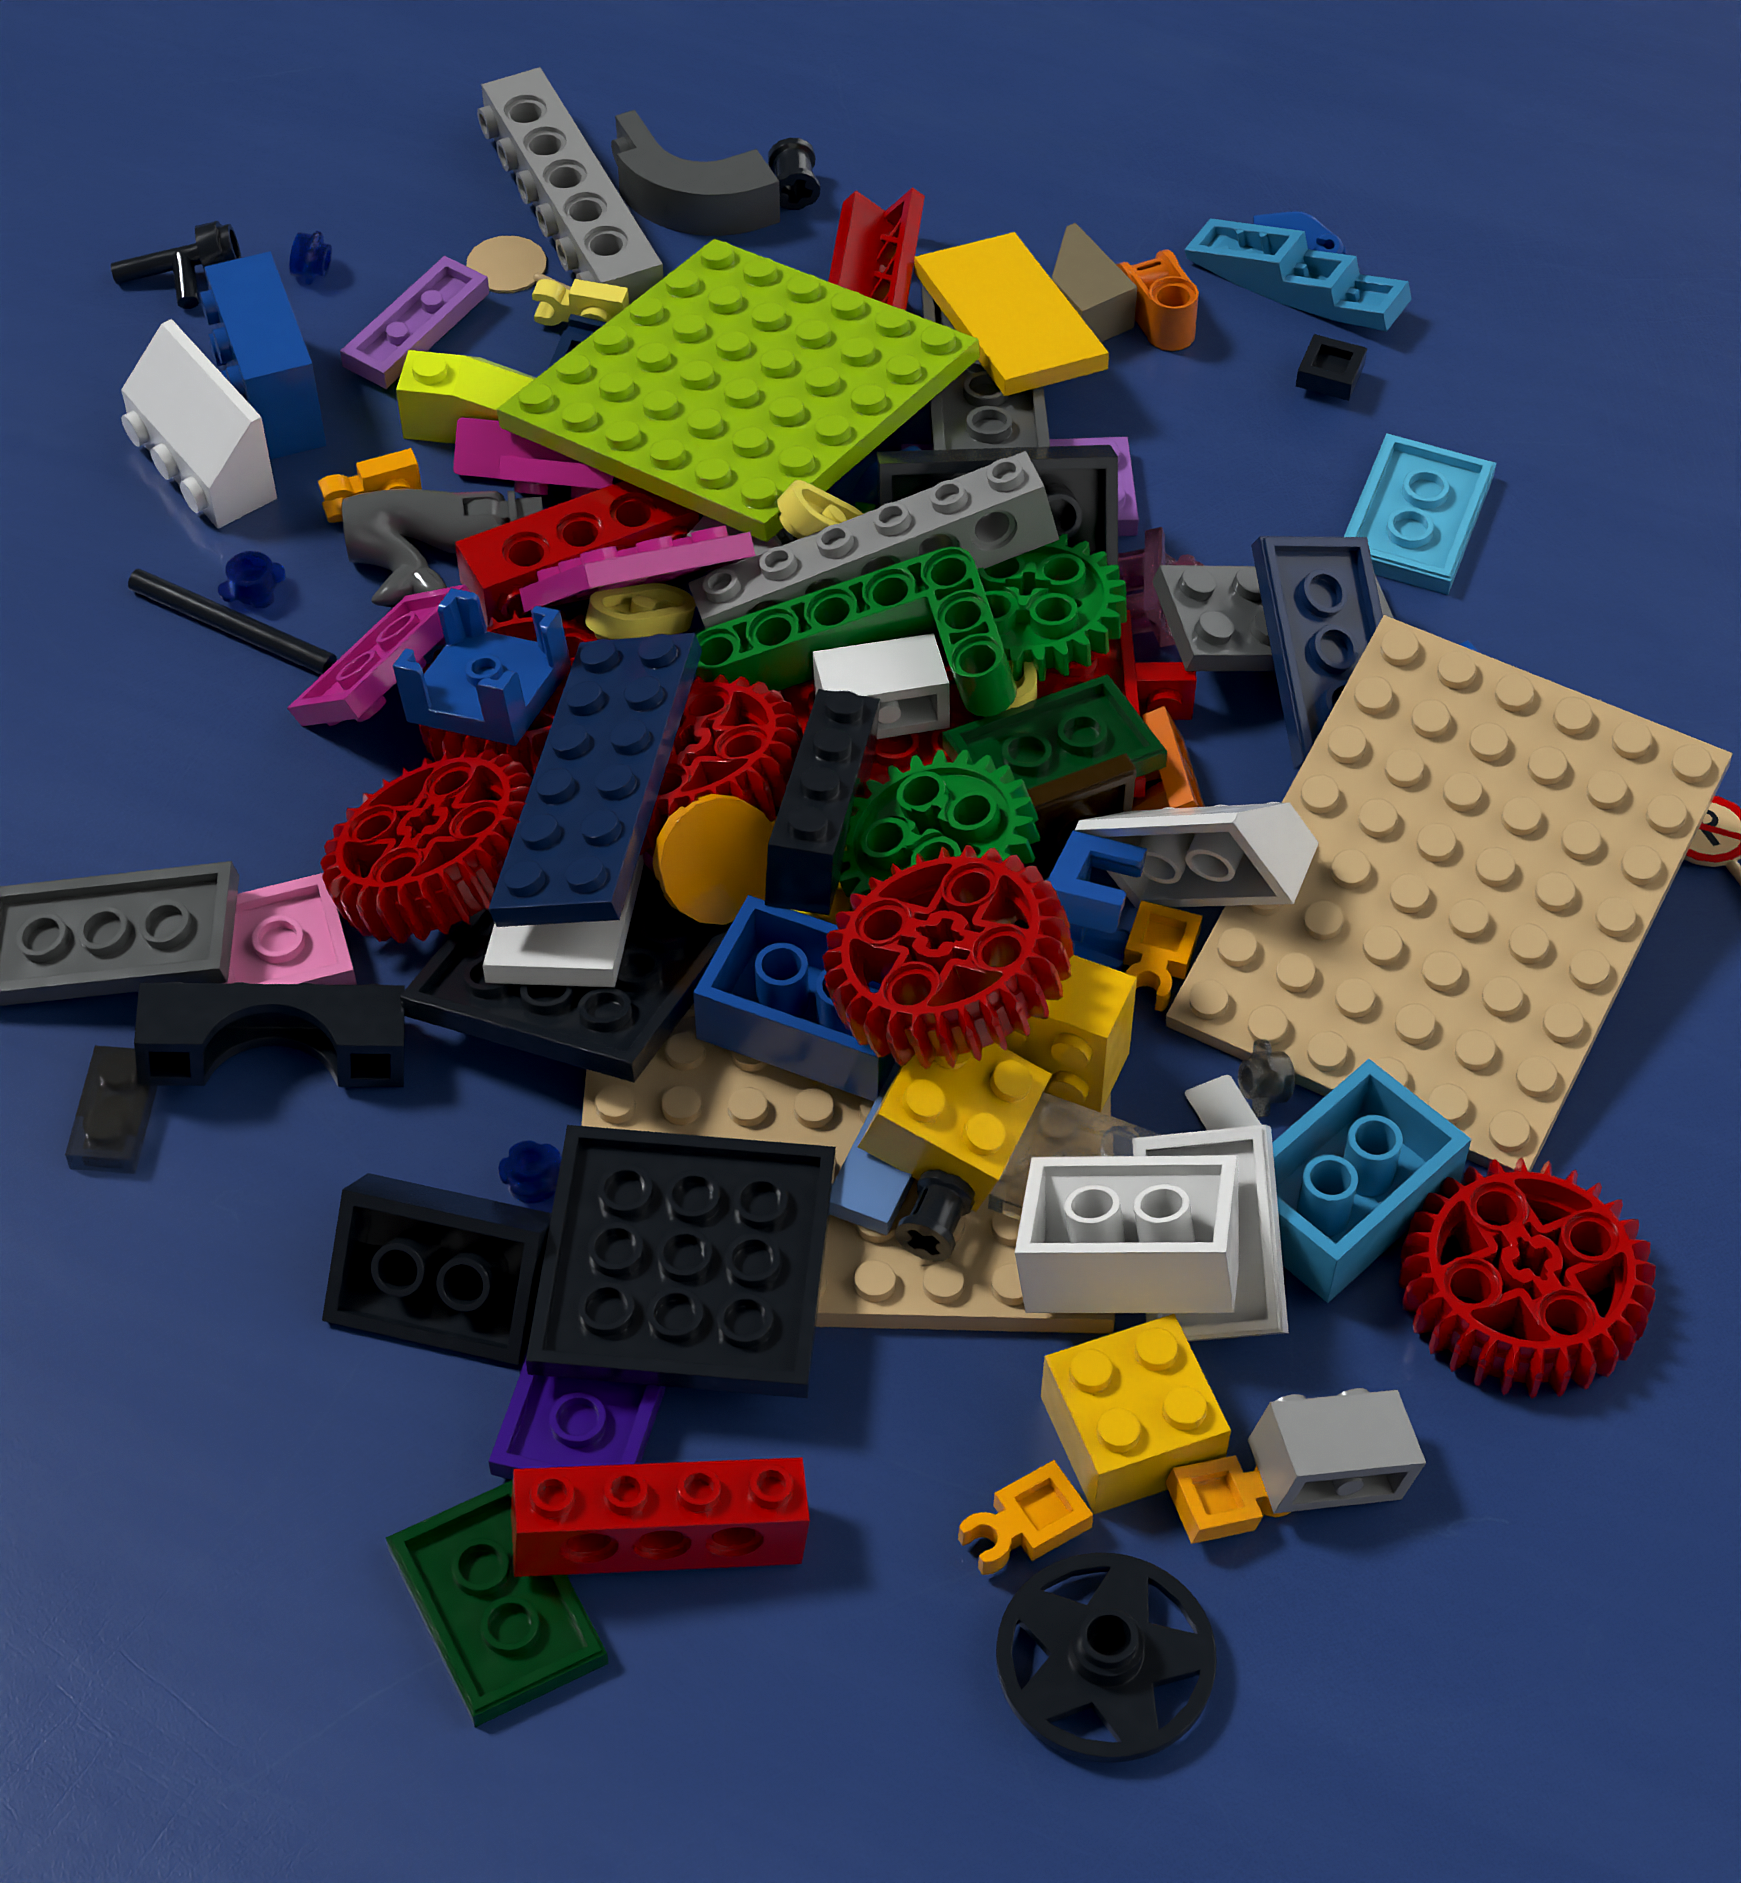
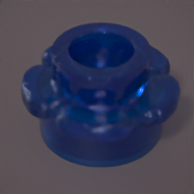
M316 231L313 234L298 232L292 245L289 262L290 274L306 278V284H312L316 275L325 277L330 267L332 246L331 244L324 243L322 232Z
M532 1140L522 1141L513 1145L509 1149V1156L507 1158L504 1157L500 1161L498 1166L499 1179L501 1183L507 1185L510 1194L515 1199L524 1203H539L549 1199L556 1192L562 1155L551 1144L544 1143L541 1145ZM528 1165H536L538 1167L531 1171L525 1170Z

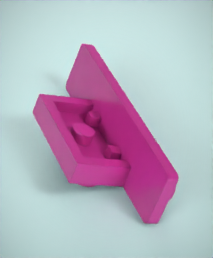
M464 417L457 420L453 466L454 473L457 475L513 480L515 492L548 495L549 484L571 486L570 498H577L623 481L500 428L499 421Z

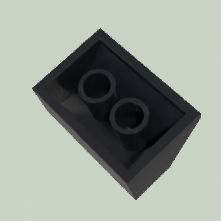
M367 1173L342 1189L322 1321L519 1365L523 1360L530 1339L552 1213Z

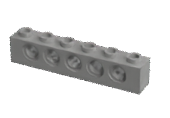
M539 67L481 84L484 107L477 110L481 130L486 139L494 138L499 159L505 171L513 170L516 175L518 190L524 203H532L534 205L537 221L545 237L552 236L555 240L557 254L564 270H572L576 279L628 288L629 305L662 280V262L542 69Z
M1024 451L1009 458L999 459L991 465L955 479L940 482L932 488L896 502L884 504L878 509L842 523L827 526L819 532L783 546L771 548L765 553L729 567L717 569L706 576L688 582L705 629L941 548L959 547L965 549L974 558L978 570V568L984 567L985 569L1057 541L1059 537L1045 487L1027 452Z

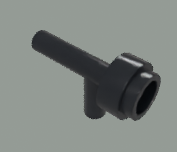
M219 221L195 226L196 243L112 262V276L115 283L119 284L173 271L177 304L183 309H192L199 304L195 266L202 264L204 269L205 266L242 258L235 231L231 224L221 225Z

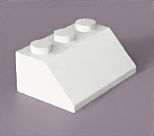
M172 319L162 323L121 389L127 414L121 417L122 424L134 445L137 447L144 445L150 451L152 460L159 473L167 480L173 477L180 485L182 495L189 507L195 513L203 511L219 529L277 499L262 418Z
M1290 802L1133 810L1079 820L1075 828L1077 832L1147 848L1141 877L1136 878L1107 871L1121 890L1127 893L1126 896L1135 908H1139L1141 900L1166 907L1294 904L1319 844Z
M1237 1155L1032 1157L1015 1248V1258L1025 1313H1234L1239 1270Z

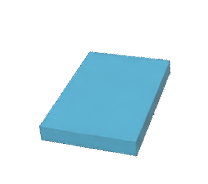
M1386 433L1344 537H1367L1375 575L1448 595L1493 480L1496 463Z

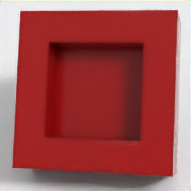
M1136 662L1140 717L1143 719L1142 715L1165 706L1173 720H1192L1197 683L1196 671H1186L1183 662Z

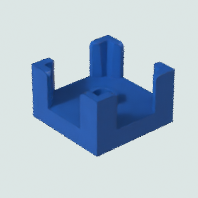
M451 588L438 606V614L446 646L425 674L420 664L416 662L412 649L406 648L392 665L407 722L516 746L572 666L560 610L535 606L532 609L531 614L537 642L488 632L478 595L473 592Z
M1072 831L1047 881L1051 882L1056 890L1061 906H1064L1070 924L1069 930L1075 956L1118 971L1122 970L1124 966V951L1130 933L1127 930L1119 929L1118 925L1127 893L1124 890L1089 882L1092 867L1136 878L1141 877L1147 848Z

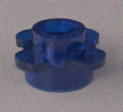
M241 552L233 556L226 565L227 581L222 582L218 586L219 597L225 602L239 600L255 608L268 607L274 602L273 591L277 583L284 581L286 578L285 569L281 564L272 562L267 555L261 552Z

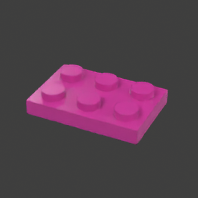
M463 584L405 596L290 704L287 709L301 726L323 723L333 726L344 720L355 719L357 722H362L372 717L385 705L387 700L383 695L397 682L392 665L406 648L412 649L416 662L423 669L427 663L423 656L436 644L439 646L446 643L438 614V606L451 588L470 592L467 586Z

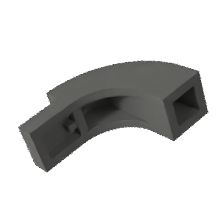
M635 110L615 116L617 139L611 141V148L614 160L618 166L620 196L642 217L667 229L704 236L741 234L780 223L779 180L757 149L717 161L699 162L686 160L665 151L656 142Z

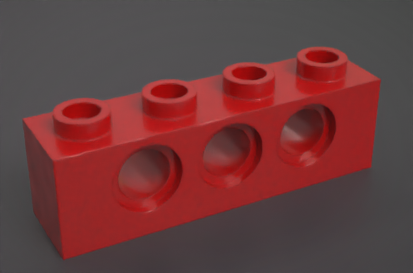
M621 481L456 541L460 582L462 585L465 584L470 592L478 595L487 627L490 626L491 617L499 623L512 620L514 611L522 618L526 614L531 613V611L524 612L519 589L538 582L537 571L558 566L559 562L579 558L580 554L597 549L616 546L617 551L636 547V543L650 539L672 536V540L688 537L687 534L699 522V513L628 482Z
M803 1457L513 1469L511 1524L514 1577L802 1564L810 1522Z

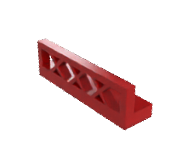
M912 187L885 211L857 190L852 193L842 204L828 282L906 311L925 196Z

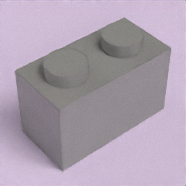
M1355 1388L1344 1391L1337 1396L1307 1399L1299 1394L1287 1395L1269 1403L1248 1438V1443L1274 1513L1402 1500L1426 1464L1398 1390L1369 1392L1367 1389Z

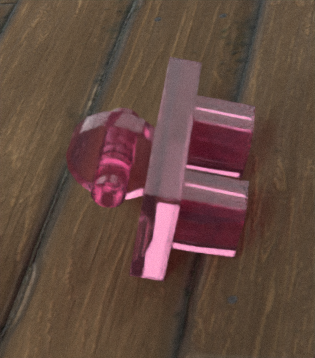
M1159 527L1145 530L1144 549L1118 554L1120 580H1125L1126 592L1144 589V592L1126 595V608L1131 613L1132 634L1153 631L1159 646L1165 647L1176 644L1152 580L1160 565H1205L1197 562L1195 557L1189 554L1180 556L1177 562L1175 558L1166 554L1165 533L1163 528Z

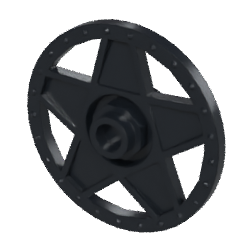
M1087 1553L1065 1558L1043 1568L1025 1582L1013 1596L1004 1612L998 1630L996 1643L997 1674L1003 1694L1012 1711L1021 1723L1045 1744L1067 1755L1083 1760L1110 1763L1126 1762L1153 1755L1169 1747L1186 1734L1201 1716L1210 1698L1216 1674L1217 1657L1214 1635L1210 1622L1197 1599L1178 1579L1152 1563L1128 1555ZM1107 1572V1575L1087 1605L1045 1591L1073 1576ZM1148 1584L1156 1587L1179 1607L1194 1633L1149 1623ZM1018 1624L1049 1656L1022 1690L1017 1681L1012 1658L1014 1634ZM1199 1676L1187 1705L1167 1725L1158 1730L1153 1688ZM1092 1708L1117 1742L1080 1738L1051 1723Z

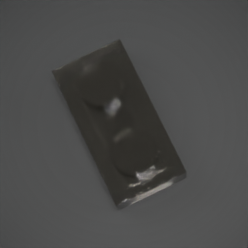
M95 1045L65 1153L70 1169L126 1174L136 1173L158 1086L138 1085L134 1048Z

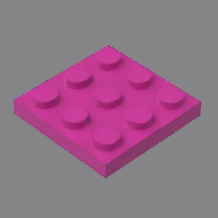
M718 526L691 533L689 537L672 540V536H665L636 543V547L619 551L614 546L580 554L579 558L558 563V566L537 571L539 581L523 587L519 591L524 612H529L535 606L549 608L590 600L591 595L598 591L648 583L670 584L676 580L694 578L756 555L750 532L728 536L726 526Z

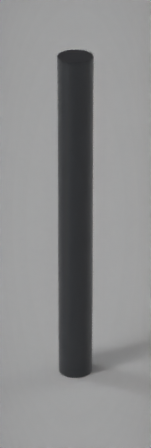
M142 569L134 570L129 578L128 587L130 590L321 675L337 661L336 655Z

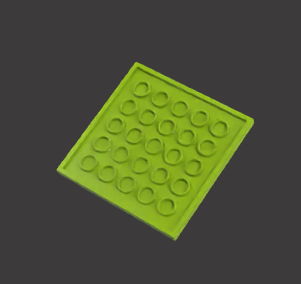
M714 238L498 407L497 414L499 425L502 429L744 533L750 532L751 536L768 542L784 528L779 520L781 512L778 508L777 500L795 480L805 481L826 492L980 358L979 339Z

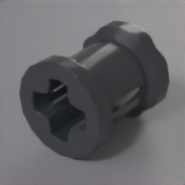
M800 138L780 140L768 152V165L779 180L780 206L789 210L803 209L815 203L820 196V182L812 171L816 160L814 149L806 140Z
M928 1170L921 1174L917 1183L918 1199L911 1214L900 1219L895 1230V1236L899 1244L911 1254L933 1262L945 1261L950 1258L955 1248L956 1242L953 1233L961 1216L970 1213L975 1203V1191L966 1181L956 1175L948 1174L941 1170Z

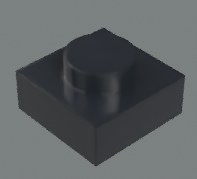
M1314 334L1299 366L1295 387L1349 401L1365 365L1367 348Z

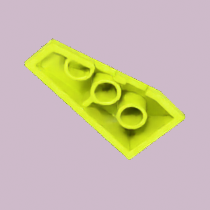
M408 350L396 388L403 439L455 444L457 420L459 418L499 421L497 408L536 377L481 357Z

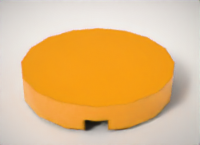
M709 794L697 798L699 799L698 801L692 802L686 808L681 806L668 817L656 838L652 864L655 878L660 882L661 890L665 894L664 897L671 907L699 923L724 925L734 921L748 895L765 900L767 852L773 826L762 811L735 796Z

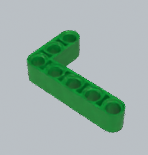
M959 547L941 548L715 625L696 635L702 649L695 673L696 676H700L705 682H713L721 674L727 678L729 683L742 676L746 677L750 686L759 681L765 683L769 691H780L814 679L813 651L934 633L935 638L939 636L941 638L960 697L967 711L976 716L983 717L997 715L1005 711L1014 702L1017 695L1015 680L974 558L968 551Z

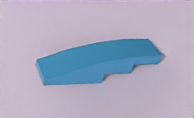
M1210 218L1184 249L1187 259L1235 285L1283 305L1338 322L1387 332L1412 299L1409 281L1362 275L1359 273L1356 256L1308 249L1305 231Z

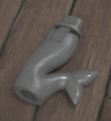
M389 489L353 495L342 499V516L348 559L352 563L379 566L393 572L373 595L372 603L378 606L394 607L407 595L447 588L440 575L429 568L426 559L418 549L404 537L416 539L443 552L457 555L456 541L543 510L542 497L515 499V491L513 490L507 491L508 501H505L504 496L497 491L447 492L424 489Z

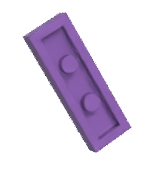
M443 256L340 350L343 367L387 389L400 377L408 350L427 352L489 294L488 277L453 259Z

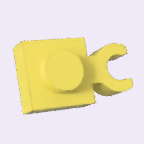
M540 279L532 293V300L540 301L534 315V321L547 326H554L562 321L568 322L570 314L608 322L629 306L628 288L574 279L570 290L554 280Z

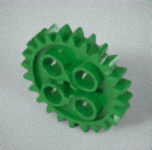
M1062 534L1059 536V540L1053 543L1046 544L985 569L984 567L978 568V573L1007 659L1011 661V671L1015 681H1019L1024 674V662H1033L1039 682L1045 681L1047 669L1055 668L1063 676H1068L1070 662L1075 661L1089 667L1092 665L1091 651L1107 654L1109 652V639H1120L1121 623L1127 622L1125 580H1120L1118 565L1107 566L1106 552L1102 551L1090 555L1089 542L1083 541L1071 548L1068 547L1067 535ZM939 636L937 637L939 647H943L941 638Z
M938 750L932 764L925 766L921 759L914 755L911 758L910 770L904 773L897 767L890 765L887 767L890 778L888 782L882 784L869 779L866 784L871 796L868 799L855 797L852 808L855 815L850 816L839 882L847 897H850L853 893L867 896L871 892L869 886L870 877L885 881L892 876V863L901 870L916 865L917 853L925 861L938 859L942 847L949 851L951 857L960 856L966 845H970L974 848L978 858H981L989 848H995L1001 855L1002 861L1010 855H1017L1023 864L1033 863L1035 856L1030 844L1040 841V835L1035 825L1039 818L1023 780H1015L1011 768L1007 764L996 769L990 755H985L977 763L973 764L968 750H962L953 763L947 761L943 750Z

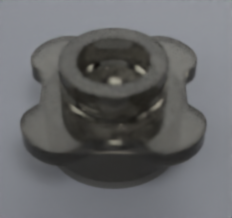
M1257 1039L1254 1042L1253 1053L1249 1059L1241 1062L1238 1070L1240 1091L1245 1098L1252 1099V1110L1257 1117L1269 1116L1271 1104L1288 1102L1293 1095L1295 1087V1072L1290 1057L1284 1051H1272L1271 1044L1266 1039Z

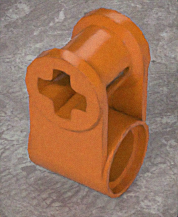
M1165 249L1159 251L1155 258L1134 265H1130L1128 262L1116 264L1137 286L1135 321L1147 336L1148 341L1154 347L1166 351H1177L1189 347L1194 342L1196 335L1199 291L1197 286L1180 267L1174 253Z

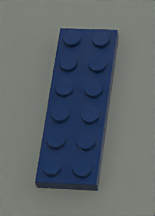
M695 633L657 634L649 637L613 640L599 639L579 643L525 800L527 804L523 806L519 818L520 822L516 826L488 908L497 927L620 920L701 657L702 649Z

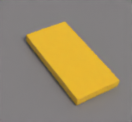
M1015 232L914 257L915 275L953 327L959 332L979 339L980 358L978 361L1004 396L1108 369L1109 352Z

